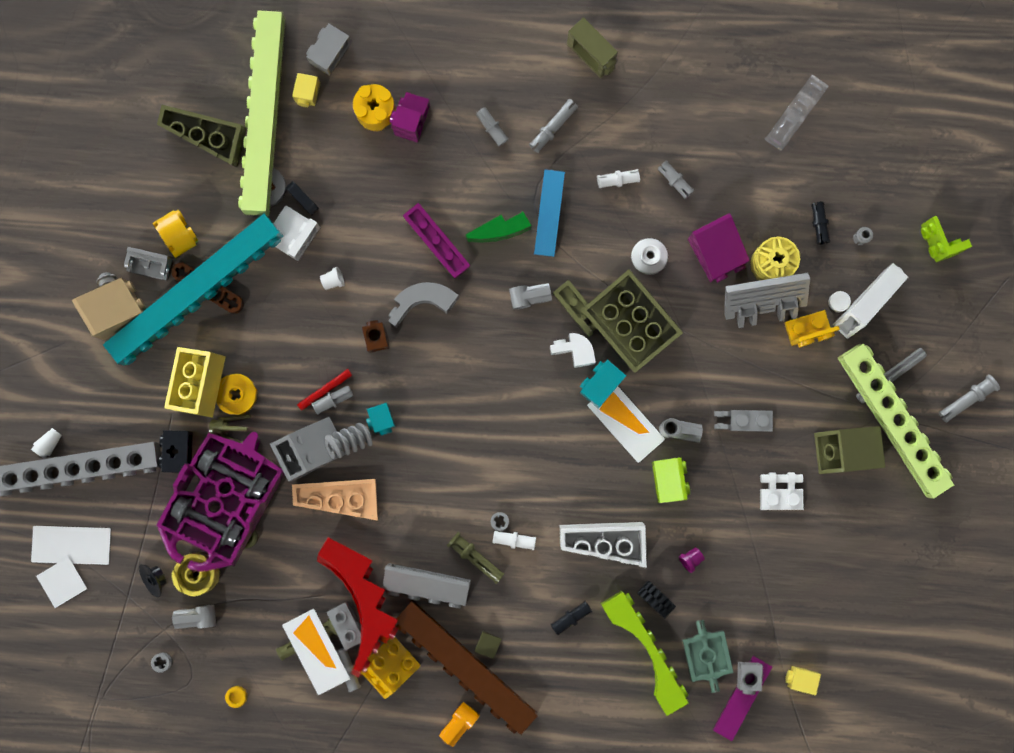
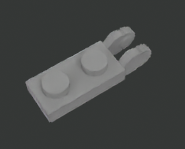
M714 411V416L730 417V424L717 423L714 424V429L773 432V411Z

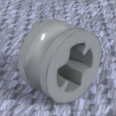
M497 512L491 517V526L495 530L503 531L508 527L509 518L505 513ZM499 515L503 516V521L506 522L503 527L500 525V528L495 526L496 521H494V518L496 516L499 518Z
M164 652L155 655L151 660L152 669L159 673L168 670L172 665L171 656ZM158 657H161L162 660H166V664H164L165 668H162L161 665H157V661L160 660L158 659Z

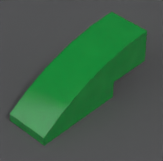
M524 212L517 214L507 221L504 220L502 215H499L467 233L466 239L468 242L478 243L505 240L531 230V224Z

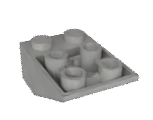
M330 417L288 434L270 444L288 482H293L339 458L334 454L335 458L332 459L325 446V436L328 434L333 435L337 431Z

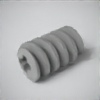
M362 423L355 424V427L349 426L348 429H342L340 432L336 431L333 435L328 434L325 436V446L332 459L335 458L334 454L342 458V451L346 455H350L349 448L353 452H357V445L361 449H365L364 442L369 447L372 446L370 432Z

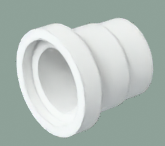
M338 267L332 268V271L320 276L325 290L337 286H345L343 275Z

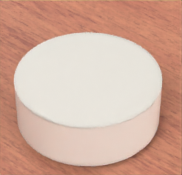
M838 291L830 296L828 303L834 312L840 313L849 308L851 300L847 293Z

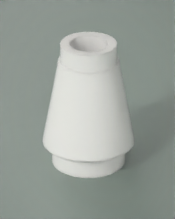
M51 428L50 431L33 443L34 446L31 450L43 459H46L47 456L50 457L62 435Z

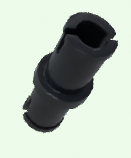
M817 202V205L812 203L811 207L814 218L812 225L815 227L817 245L825 244L824 242L828 244L830 243L827 226L829 225V220L826 219L824 202Z
M583 601L573 610H567L566 614L554 623H551V626L555 633L560 635L570 626H576L579 620L593 611L588 603Z

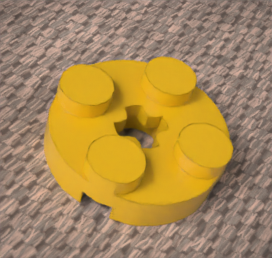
M242 374L227 375L220 381L216 403L227 414L243 415L255 405L258 391L253 381ZM239 389L241 397L233 400L231 391Z

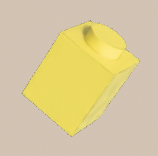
M297 73L292 96L297 105L302 107L316 105L320 86L318 77Z
M792 666L791 670H788L786 674L787 687L816 695L821 674Z

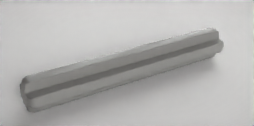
M918 348L884 373V376L888 381L893 382L922 361L927 354L922 348ZM877 380L871 383L873 390L878 388ZM857 393V399L861 403H864L865 400L863 399L861 394Z

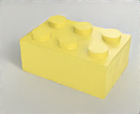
M177 347L164 408L213 418L226 357L212 352Z

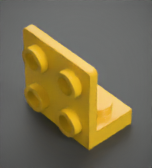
M825 310L784 322L791 346L798 344L799 348L814 343L815 339H818V342L830 339L835 336L834 332L840 330L839 326L830 327Z
M394 637L393 640L389 638L386 644L384 643L379 647L376 654L373 653L368 660L371 661V664L366 673H361L386 699L415 673L421 665L399 640Z

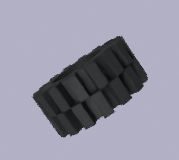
M649 581L637 592L664 619L676 608Z

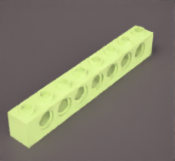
M858 344L839 356L838 360L925 496L934 499L954 486L951 481L952 475L941 465V458L938 453L932 451L928 445L930 444L928 437L924 433L921 434L918 429L919 424L917 420L909 415L906 410L908 408L902 398H898L895 393L896 388L894 384L884 376L885 370L883 367L875 362L872 357L874 354L871 348L867 345L865 346V344ZM862 362H865L867 365V370L864 373L860 370ZM874 379L878 382L876 390H873L871 387V382ZM885 397L889 399V406L887 408L882 404ZM898 414L901 421L898 425H895L894 417ZM908 432L912 435L909 443L905 440V435ZM918 450L923 452L921 460H918L916 457ZM932 467L934 475L929 478L927 472Z

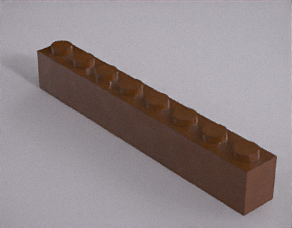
M414 600L396 618L398 620L396 627L403 634L409 633L413 637L411 641L417 647L421 648L423 646L428 651L427 655L434 662L440 661L444 665L443 670L451 677L455 675L460 680L458 683L466 691L470 689L476 694L474 698L480 704L484 705L486 703L491 708L490 712L497 719H504L507 722L506 727L514 734L518 732L522 735L537 718L538 712Z

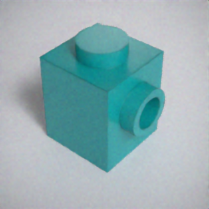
M387 402L367 409L369 418L366 420L370 431L374 430V433H380L381 436L393 432L392 428H395L396 425Z

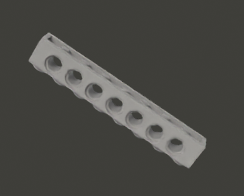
M159 442L142 443L0 466V496L12 495L14 490H19L20 493L32 492L33 487H40V490L52 489L53 484L61 483V487L71 486L77 480H81L82 483L95 482L94 478L102 477V480L114 479L115 474L123 473V477L136 475L135 471L143 470L144 473L156 472V468H159V457L161 456ZM137 454L142 457L139 465L134 463V457ZM118 457L121 460V465L116 469L113 462ZM95 461L100 463V469L97 472L93 469ZM75 464H77L80 468V471L77 475H75L72 471L73 466ZM55 467L59 470L57 478L52 476V471ZM34 471L38 473V479L35 482L31 477ZM14 474L17 476V483L15 485L11 482V477Z

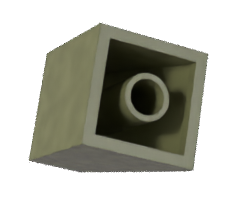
M880 426L814 433L819 474L885 468Z

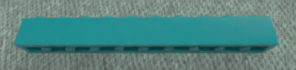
M261 215L112 336L103 346L117 364L123 366L132 364L137 359L136 356L139 353L149 350L155 340L165 337L171 327L181 324L187 314L194 313L201 307L200 304L203 301L213 298L221 286L226 287L229 285L235 275L245 272L251 262L254 260L258 261L265 255L267 249L277 246L281 242L283 234L267 215Z

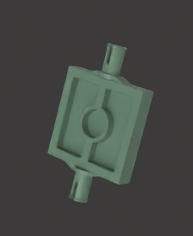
M704 620L695 621L698 634L682 639L691 681L708 680L711 693L719 692L717 679L723 675L733 673L725 633L723 630L713 633L707 632Z

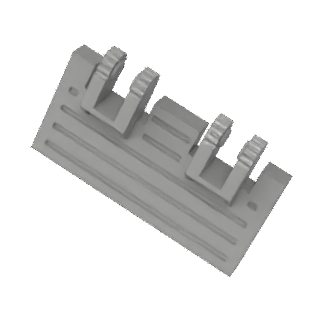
M803 273L725 286L724 315L726 320L734 319L735 312H737L738 328L744 327L745 317H749L750 324L755 326L757 325V315L775 312L776 305L779 321H784L786 310H790L791 319H796L798 307H806L808 304L809 274Z

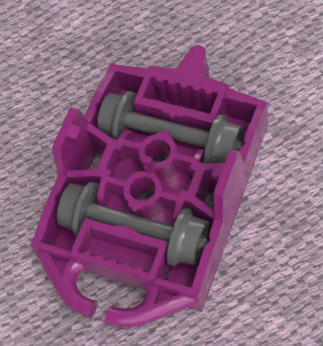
M251 432L242 443L208 433L191 463L184 464L173 484L174 493L156 525L168 554L177 563L181 564L185 558L176 549L177 542L184 540L208 553V559L205 562L197 563L191 560L187 566L191 570L201 572L236 565L285 475L281 468L257 452L260 438L256 432ZM196 474L201 479L194 492L186 491ZM223 485H231L229 493H221ZM214 503H220V510L212 513L210 511L211 506ZM245 512L249 514L246 522L242 519Z

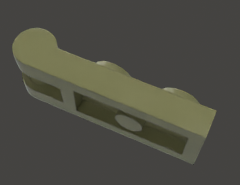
M568 280L552 294L589 338L597 328L592 322L589 325L584 322L588 317L582 309L588 303Z

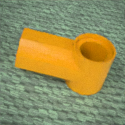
M462 702L452 715L453 718L444 727L439 736L445 743L454 747L465 731L469 730L477 721L480 714L465 702Z

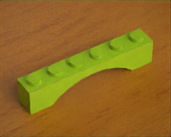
M620 591L600 603L612 624L623 627L631 632L647 649L655 672L654 696L666 716L687 705L686 697L689 696L683 685L678 686L675 681L678 678L672 666L668 668L664 661L667 657L661 648L657 650L653 642L656 639L651 630L646 631L642 625L645 623V620L639 611L635 613L632 605L635 603L629 593L625 595L623 591Z

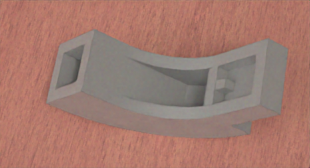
M426 282L412 285L400 292L394 299L400 306L398 308L394 307L388 316L390 317L389 323L397 328L413 307L424 303L432 304L448 314L458 301L459 295L448 287L437 283Z

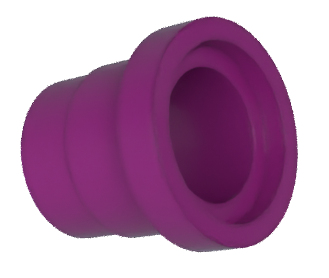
M696 547L686 554L678 556L681 564L690 573L694 572L695 567L705 560L701 551Z

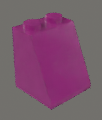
M730 213L693 231L687 239L710 282L716 280L719 283L728 278V273L734 271L736 274L746 269L745 264L750 261Z

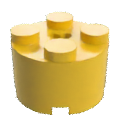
M378 84L363 85L359 88L353 99L354 113L358 121L366 129L381 131L389 124H392L390 123L392 111H396V105L390 91Z
M179 209L169 212L152 223L174 258L195 247L196 243L199 242L191 227H185L187 223Z

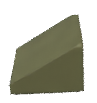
M482 631L474 652L494 659L502 639Z

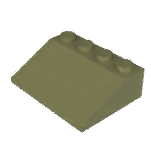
M630 269L582 309L584 314L634 373L684 333Z

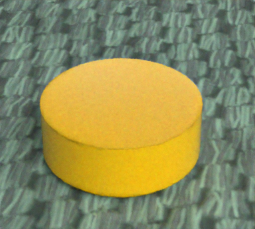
M241 686L231 687L225 695L226 703L232 708L241 707L247 701V691Z

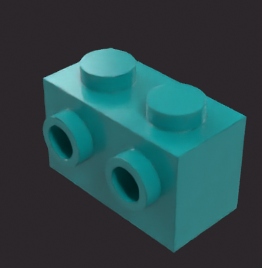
M606 360L605 363L600 361L593 369L595 375L591 379L587 377L580 385L582 388L580 394L598 409L626 377L609 360Z

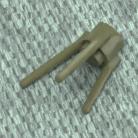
M251 415L219 417L218 420L212 419L209 425V433L242 443L243 441L225 435H228L229 431H247L248 428L229 426L228 422L251 418Z

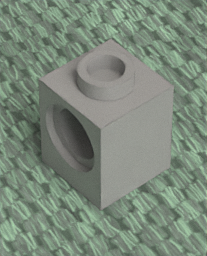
M738 662L737 688L743 690V694L755 695L756 691H762L763 665L753 662ZM749 673H753L754 681L750 684H746V675Z

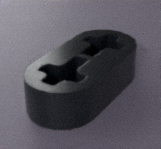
M294 181L285 187L310 215L319 210L318 206Z

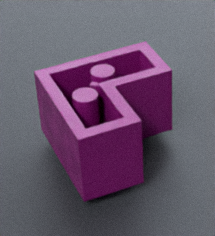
M408 92L405 93L404 98H400L396 111H392L390 117L391 128H393L395 136L418 143L430 108L429 99Z

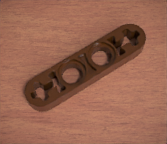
M177 263L172 268V276L180 282L185 276L181 275L178 277V269L185 267L184 271L187 274H190L195 269L187 264ZM221 286V297L218 299L211 298L210 301L230 313H239L244 306L243 300ZM227 293H229V295L227 296L228 299L232 301L237 299V308L233 307L232 309H230L231 305L226 301L223 302V305L221 304V302L226 298Z

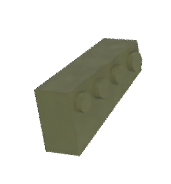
M161 105L157 125L235 167L238 166L246 127L241 124Z

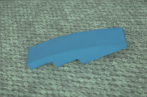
M544 169L534 251L536 255L555 256L564 171Z

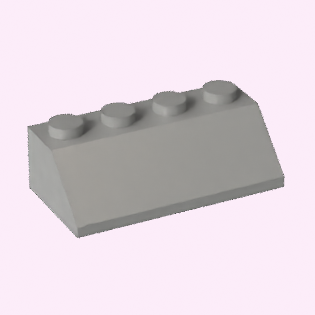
M389 563L385 567L383 589L387 590L389 595L399 596L400 593L408 594L407 598L420 600V597L428 598L429 603L440 604L443 601L448 602L449 607L461 609V605L466 606L471 580Z

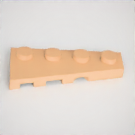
M376 479L292 485L293 506L378 521Z

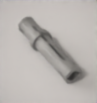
M568 99L545 127L543 126L540 129V133L529 143L531 148L539 143L534 149L535 152L539 153L545 144L555 137L554 134L578 109L576 103L569 109L574 101Z

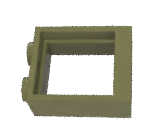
M583 17L568 31L567 45L600 78L605 74L608 76L616 68L614 65L617 62L618 51Z

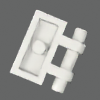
M769 472V474L760 475V482L768 483V489H760V510H804L803 489H795V483H803V474H795L794 472L776 474V472ZM776 483H787V489H776Z

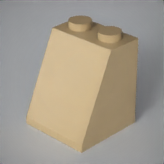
M123 278L112 281L72 300L92 336L104 341L114 336L146 309L142 299H137L134 294L136 289L130 280L127 282Z

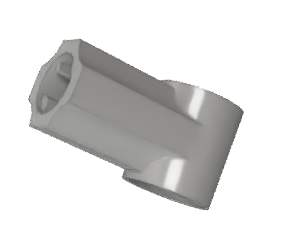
M549 283L530 287L525 285L509 289L513 310L552 301Z
M669 418L660 424L659 432L664 438H675L699 443L703 428L701 424ZM667 423H671L674 426L673 434L666 431Z
M215 605L197 606L194 609L173 611L172 622L174 629L216 626Z

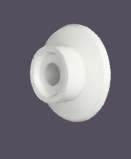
M647 238L639 241L634 246L631 259L638 271L651 275L660 272L666 266L668 252L660 241ZM647 253H653L654 258L649 259Z

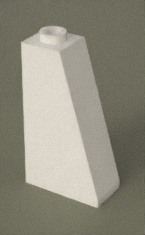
M892 263L838 318L833 326H839L840 330L838 331L847 339L869 323L905 282L908 276L900 267Z

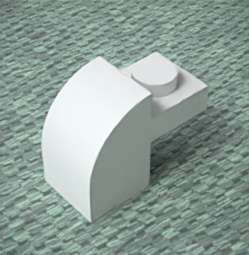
M570 333L569 342H566V339L553 341L554 345H550L551 355L571 352L574 368L595 365L596 363L590 341L580 334Z

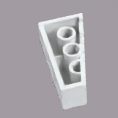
M643 522L559 525L561 550L647 568L646 531Z

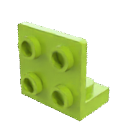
M937 216L930 218L921 225V234L925 240L927 239L929 254L935 259L936 263L956 256L972 247L969 239L961 241V238L948 243Z

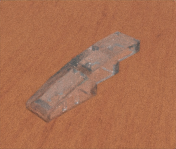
M812 74L765 140L782 151L826 91L828 85Z

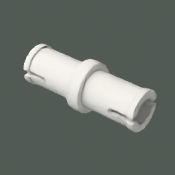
M635 169L625 172L618 170L612 174L597 175L599 188L615 185L622 187V184L640 182L639 170Z
M495 530L493 543L511 546L513 549L519 547L534 550L536 537L518 535V532H513L512 534Z

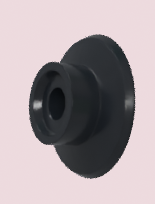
M140 564L139 573L143 583L153 596L159 598L162 594L161 586L166 584L164 573L158 566L149 568L145 564Z

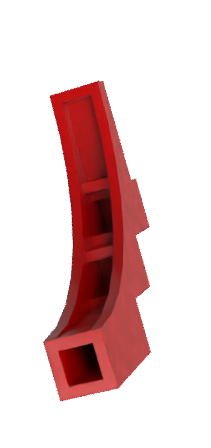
M328 537L318 553L317 562L330 569L343 582L357 607L361 624V643L351 674L359 677L361 672H367L371 661L368 660L370 655L377 653L381 642L378 640L386 644L389 638L394 639L399 629L396 627L398 620L378 610L381 609L386 600L383 597L385 589L367 581L373 571L371 567L372 560Z

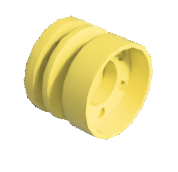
M780 236L769 238L753 253L750 262L751 270L759 281L791 276L799 268V250L788 238ZM775 256H776V258H779V257H780V258H781V261H780V262L774 261L773 258H774Z

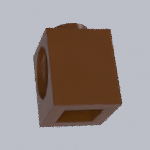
M378 320L367 322V326L362 327L367 351L372 353L389 349L384 324L382 322L379 323ZM373 331H379L381 337L377 341H372L370 334Z

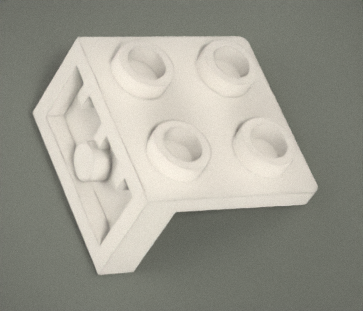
M285 206L274 222L275 226L283 234L281 242L275 247L299 261L317 234L320 226L311 218L307 219L290 207Z

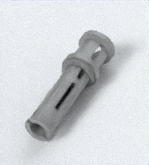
M988 374L984 381L978 385H972L967 394L942 411H939L940 417L944 416L942 419L947 423L975 402L984 401L987 395L993 391L1000 390L997 381Z

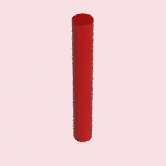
M345 370L297 405L300 410L303 411L312 402L317 401L352 376L350 370Z

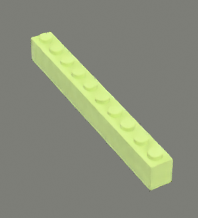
M257 11V18H254L253 28L256 30V35L252 38L254 57L250 58V68L253 71L252 76H249L248 86L251 89V95L247 97L249 116L245 118V127L248 128L247 136H244L243 140L244 148H246V155L242 157L244 176L240 178V187L243 188L242 196H239L238 205L245 215L261 216L265 214L269 216L285 18L282 12Z

